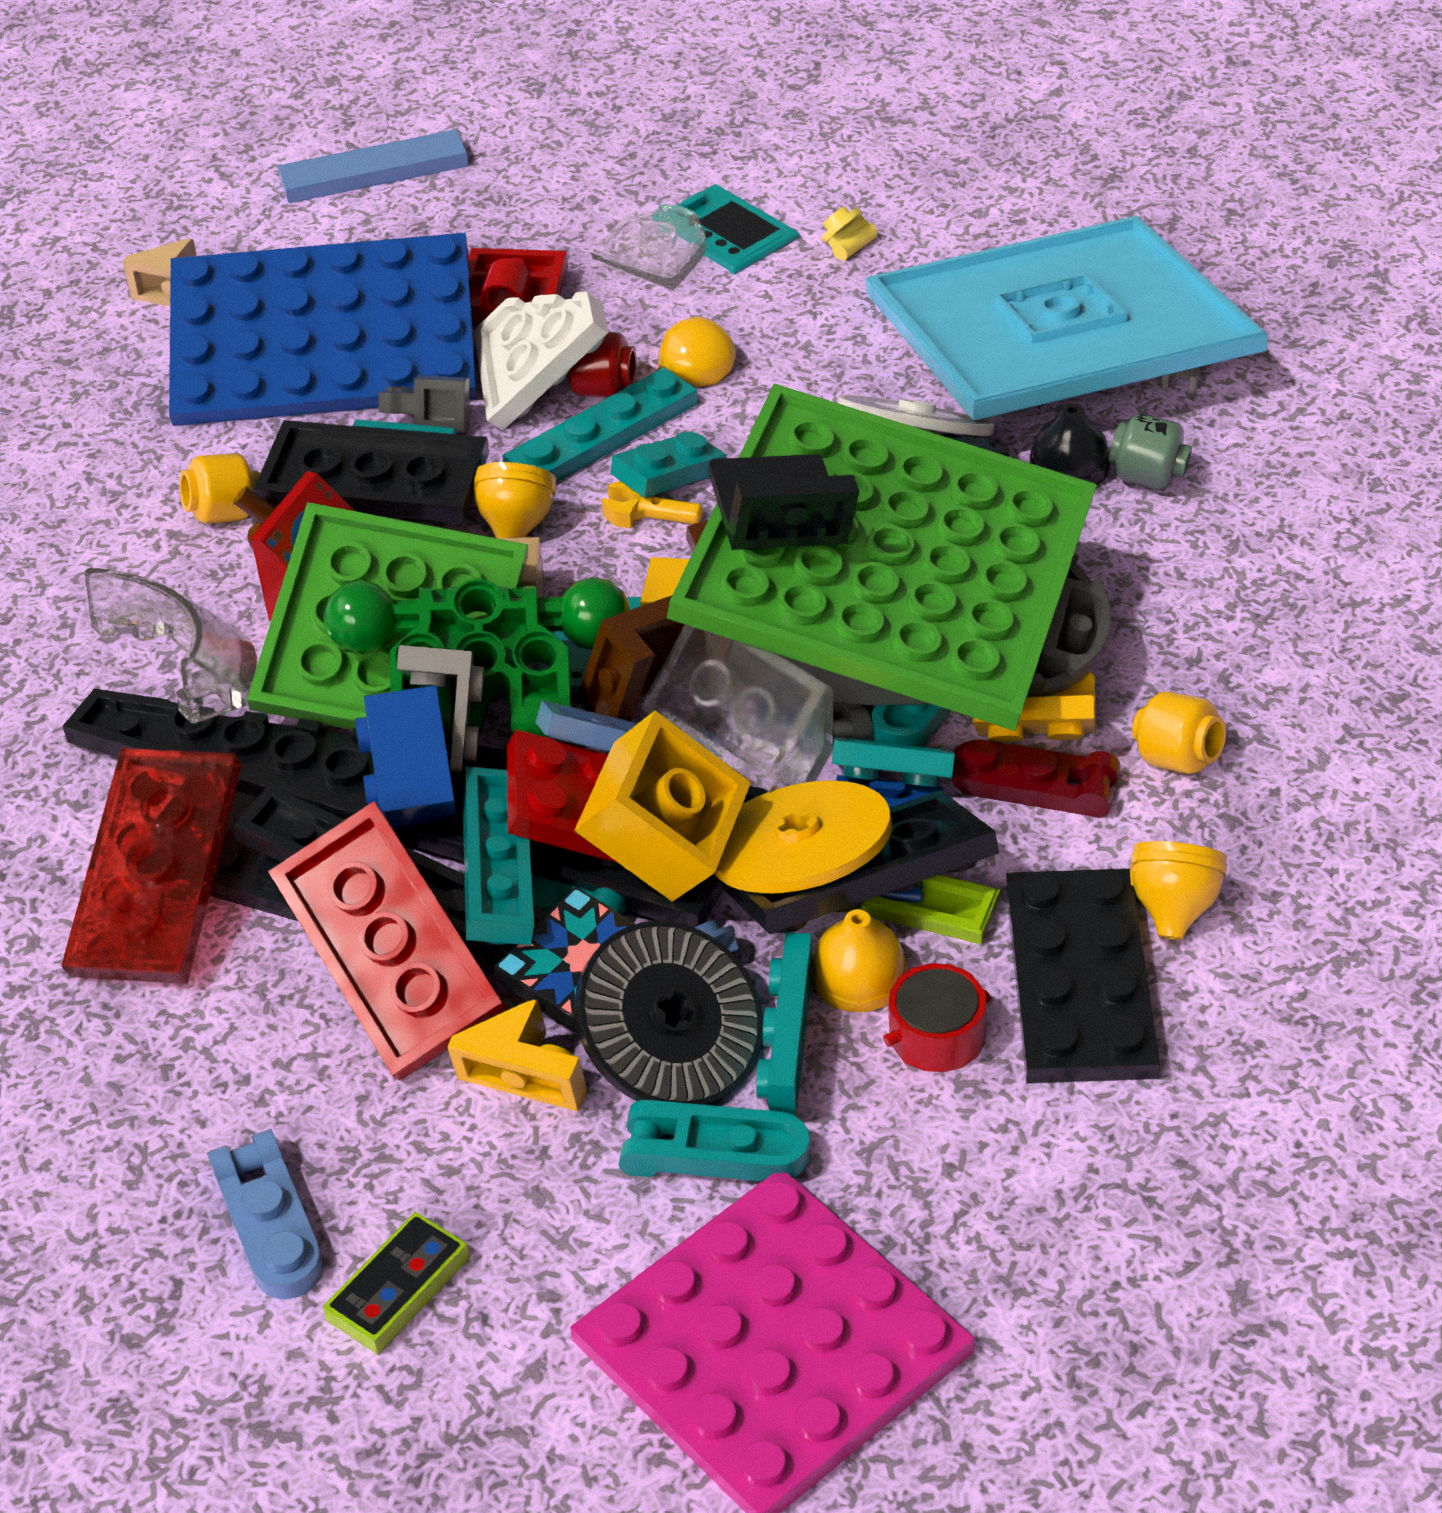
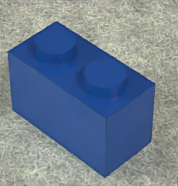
M437 686L363 696L366 717L355 718L360 754L372 753L375 774L363 776L367 805L375 801L393 828L457 818Z

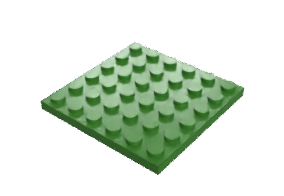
M774 383L738 458L818 454L822 456L829 476L854 475L860 492L848 543L732 550L718 503H716L670 599L667 619L1015 731L1097 484Z

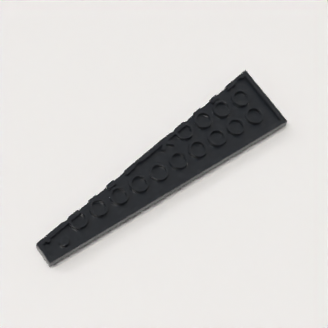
M95 688L63 725L68 743L187 779H196L254 796H259L268 785H271L345 820L367 806L363 776L375 774L372 753L360 754L356 727L353 728L351 734L323 731L321 722L303 719L299 720L297 726L269 723L268 715L263 713L245 711L243 716L229 717L216 715L215 710L209 705L189 702L175 703L168 699ZM478 746L476 762H465V766L507 770V752L498 748ZM447 747V754L450 767L451 747ZM451 773L457 818L394 828L396 833L401 835L403 844L464 862L462 791L464 774ZM750 786L743 804L757 796L772 791V789ZM530 840L531 874L570 886H577L580 889L591 892L599 888H610L624 899L627 906L626 911L659 921L677 922L695 928L706 922L723 892L721 880L715 874H712L672 902L619 863Z

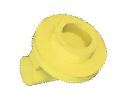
M843 206L823 223L827 232L821 239L825 244H829L832 247L834 256L843 261L847 260L878 236L876 227L863 218V212L859 207L849 212Z

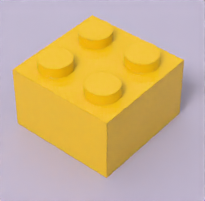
M654 710L613 743L574 831L673 902L716 872L751 782Z

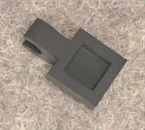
M418 375L414 378V389L387 386L386 391H379V412L414 414L415 425L455 428V432H466L469 429V378Z

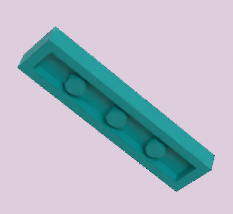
M663 367L503 454V462L521 463L545 469L552 473L556 478V482L697 405V389L666 367Z
M465 766L462 791L466 940L483 941L491 944L531 945L534 930L530 840L508 834L507 770Z

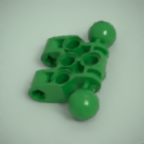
M597 577L576 581L562 597H537L536 586L508 588L507 586H497L488 580L477 578L467 580L458 587H448L447 589L419 587V599L393 600L390 594L377 583L359 580L343 584L330 595L325 607L323 620L328 635L338 646L346 652L361 655L378 651L391 640L393 634H407L390 649V692L421 688V686L410 685L411 674H401L397 670L399 645L472 651L474 663H486L492 668L484 671L481 703H471L482 704L497 698L506 701L510 711L511 739L516 729L547 737L535 723L542 700L570 707L568 646L550 631H563L564 635L576 646L592 650L601 621L629 611L630 607L623 590L611 580ZM479 611L485 612L490 616L485 619L476 620L466 615ZM538 661L548 664L550 668L535 671L526 667V665ZM447 678L446 688H437L446 747L452 746L451 706L456 700L457 678Z

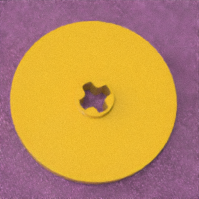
M846 781L799 783L757 796L742 804L714 874L723 883L733 888L754 893L795 892L840 879L872 860L889 840L893 825L888 803L875 790L864 785Z

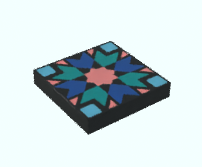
M575 886L534 926L531 945L516 944L494 965V980L526 1001H539L543 1012L579 1035L575 1018V994L578 980L585 964L606 939L619 930L636 923Z

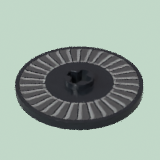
M648 921L630 925L611 935L595 950L585 964L578 980L575 994V1018L583 1047L600 1074L618 1091L635 1101L655 1100L712 1105L735 1090L748 1076L757 1060L763 1037V1015L753 981L741 962L728 948L699 929L670 921ZM666 1003L675 1007L674 1017L679 1020L673 1027L665 1023L666 1013L661 1008Z

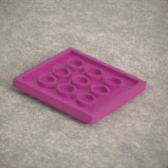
M788 1173L771 1174L570 1326L572 1341L745 1513L783 1512L972 1355L975 1349V1338Z

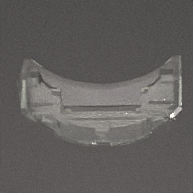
M87 568L85 570L91 627L102 638L115 636V626L132 627L133 637L142 642L168 635L186 652L185 657L181 659L183 688L176 691L180 713L192 724L244 707L247 704V697L258 665L257 654L248 636L233 623L164 584L149 578L117 570Z

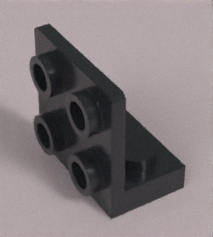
M818 454L710 460L708 473L732 550L848 543L860 492L854 475L829 476L823 458Z

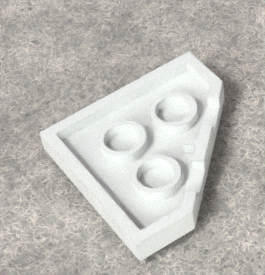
M575 292L572 299H564L558 294L534 296L532 302L525 303L518 297L507 298L473 330L487 421L500 430L506 429L516 418L525 416L532 408L534 402L551 386H556L562 382L569 369L586 353L595 351L601 345L608 334L601 301L589 292Z

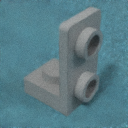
M399 645L397 670L401 674H411L410 685L421 687L436 685L437 688H446L447 678H457L450 772L464 774L465 762H476L479 726H468L470 702L481 703L484 667L474 666V654L472 651Z

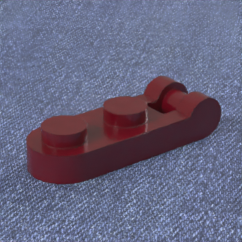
M977 739L964 742L954 749L953 773L950 780L955 788L971 796L1102 818L1109 813L1113 799V792L1110 788L1118 780L1121 764L1116 756L1105 751L1092 752L1085 757ZM1069 782L1079 783L1080 785H1070Z

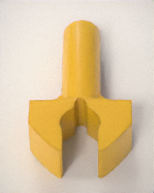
M621 481L609 484L607 486L608 499L601 498L604 517L613 525L632 529L634 522L644 517L696 524L702 521L704 514L703 507L699 503L651 496L644 498Z

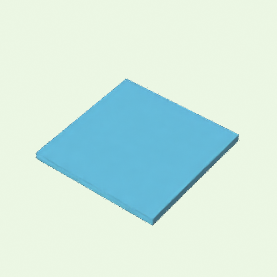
M1138 216L866 278V290L871 300L973 421L1267 351L1268 334Z

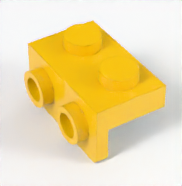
M1088 673L1078 683L1056 694L1044 697H1026L1015 731L973 718L978 736L988 735V740L995 742H1016L1023 740V735L1047 734L1048 739L1065 741L1083 738V733H1097L1095 676L1092 673Z

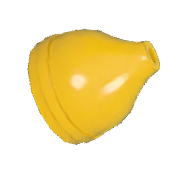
M487 463L478 467L474 478L476 505L496 538L526 537L548 514L557 488L556 478L552 473L536 466L521 463Z
M1147 841L1134 844L1130 866L1131 885L1134 886L1138 899L1152 917L1159 938L1183 940L1192 923L1213 905L1219 896L1223 877L1226 875L1227 855L1209 847L1179 842Z
M855 909L847 913L844 919L838 920L829 926L818 940L812 956L811 981L818 996L830 1006L847 1012H868L889 1004L890 989L898 977L907 972L906 958L897 936L881 921L871 918L866 911Z

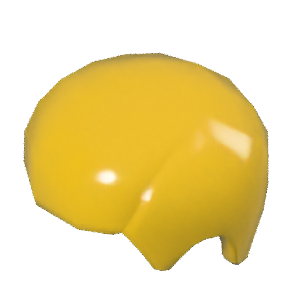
M696 316L678 321L664 333L658 353L657 366L658 370L666 367L693 387L715 385L730 373L736 359V349L731 337L723 327L708 318Z

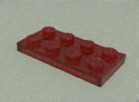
M121 748L61 967L69 977L188 984L242 764L235 753Z

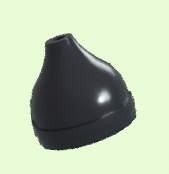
M1075 403L1066 404L1062 407L1059 415L1045 423L1035 436L1033 447L1030 451L1029 463L1098 485L1103 482L1110 470L1108 441L1100 427L1085 415L1082 406Z

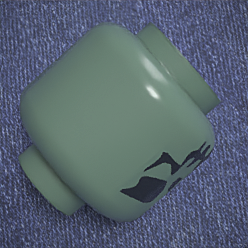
M1138 413L1128 423L1122 421L1119 423L1112 441L1108 461L1116 465V474L1119 479L1151 489L1162 490L1170 484L1174 475L1184 477L1191 457L1192 446L1183 444L1184 430L1179 423Z

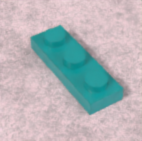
M786 932L783 958H771L769 995L777 996L778 1000L777 1008L765 1007L763 1046L772 1047L770 1059L759 1058L756 1096L757 1099H768L770 1111H781L797 1117L812 984L811 933Z

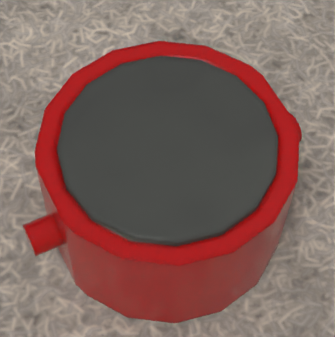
M929 963L914 967L898 977L890 989L888 1004L889 1033L883 1035L884 1042L887 1047L892 1046L906 1064L923 1071L947 1072L962 1068L976 1059L985 1045L986 1003L991 1001L990 994L982 988L970 972L951 964Z

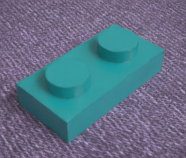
M693 431L681 432L674 437L651 444H641L635 449L613 455L610 474L646 498L709 478L708 468L710 460L726 458L727 454L710 444L701 434Z
M835 737L832 764L843 765L842 775L846 777L876 780L878 779L879 770L903 772L902 783L937 787L939 776L952 778L955 753L953 750Z

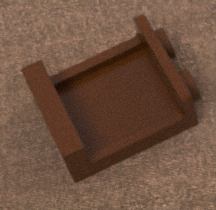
M672 595L606 618L601 621L577 699L586 711L632 722L641 695L686 678L694 679L709 698H712L722 692L730 671L736 641L667 619L669 602Z

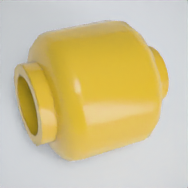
M241 454L196 456L190 462L188 469L182 470L180 473L179 489L182 506L186 512H192L200 523L211 524L244 520L249 515L233 504V501L245 486L254 491V486L260 474L257 470L250 469L247 460Z
M1168 691L1157 693L1147 702L1145 707L1136 713L1132 725V734L1134 740L1137 741L1138 750L1145 762L1162 769L1191 774L1199 773L1209 763H1213L1219 758L1225 745L1226 725L1219 716L1215 705L1208 699Z

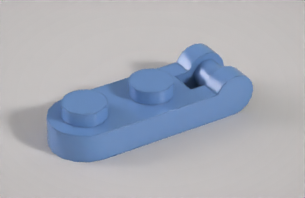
M272 1129L252 1135V1143L229 1151L225 1145L208 1151L207 1156L258 1287L263 1293L278 1299L300 1297L310 1291L320 1280L323 1271L322 1257L317 1240L286 1168ZM261 1167L263 1168L266 1176L241 1185L238 1176Z

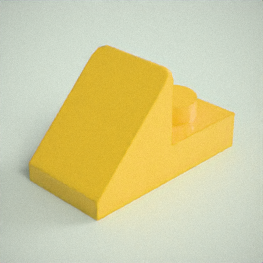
M537 1000L527 1001L453 1035L447 1046L459 1080L577 1112L588 1092L579 1057L573 1056L566 1049L556 1045H542L546 1035V1026L539 1001Z

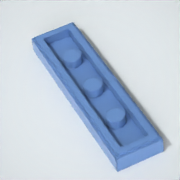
M457 129L282 164L278 165V171L289 204L468 167V158Z

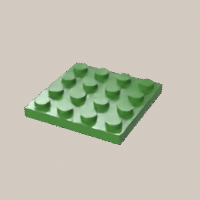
M307 502L247 697L249 710L299 720L316 721L324 725L353 730L356 727L355 718L366 717L363 696L390 692V649L407 634H393L391 640L375 652L361 655L344 651L330 638L325 628L323 616L330 595L343 584L359 580L377 583L390 594L393 600L419 599V587L447 589L448 587H458L467 580L477 578L488 580L497 586L520 588L528 559V544ZM476 611L466 616L471 619L480 620L490 615L485 612ZM474 663V666L484 667V671L492 668L486 663ZM455 702L451 706V742L453 734ZM470 702L468 726H479V741L490 702L482 704Z

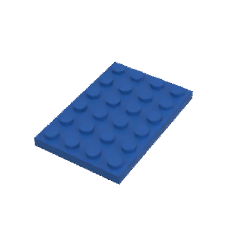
M466 232L171 258L169 416L172 426L379 408V391H386L387 386L414 389V378L418 375L469 378V399H477Z

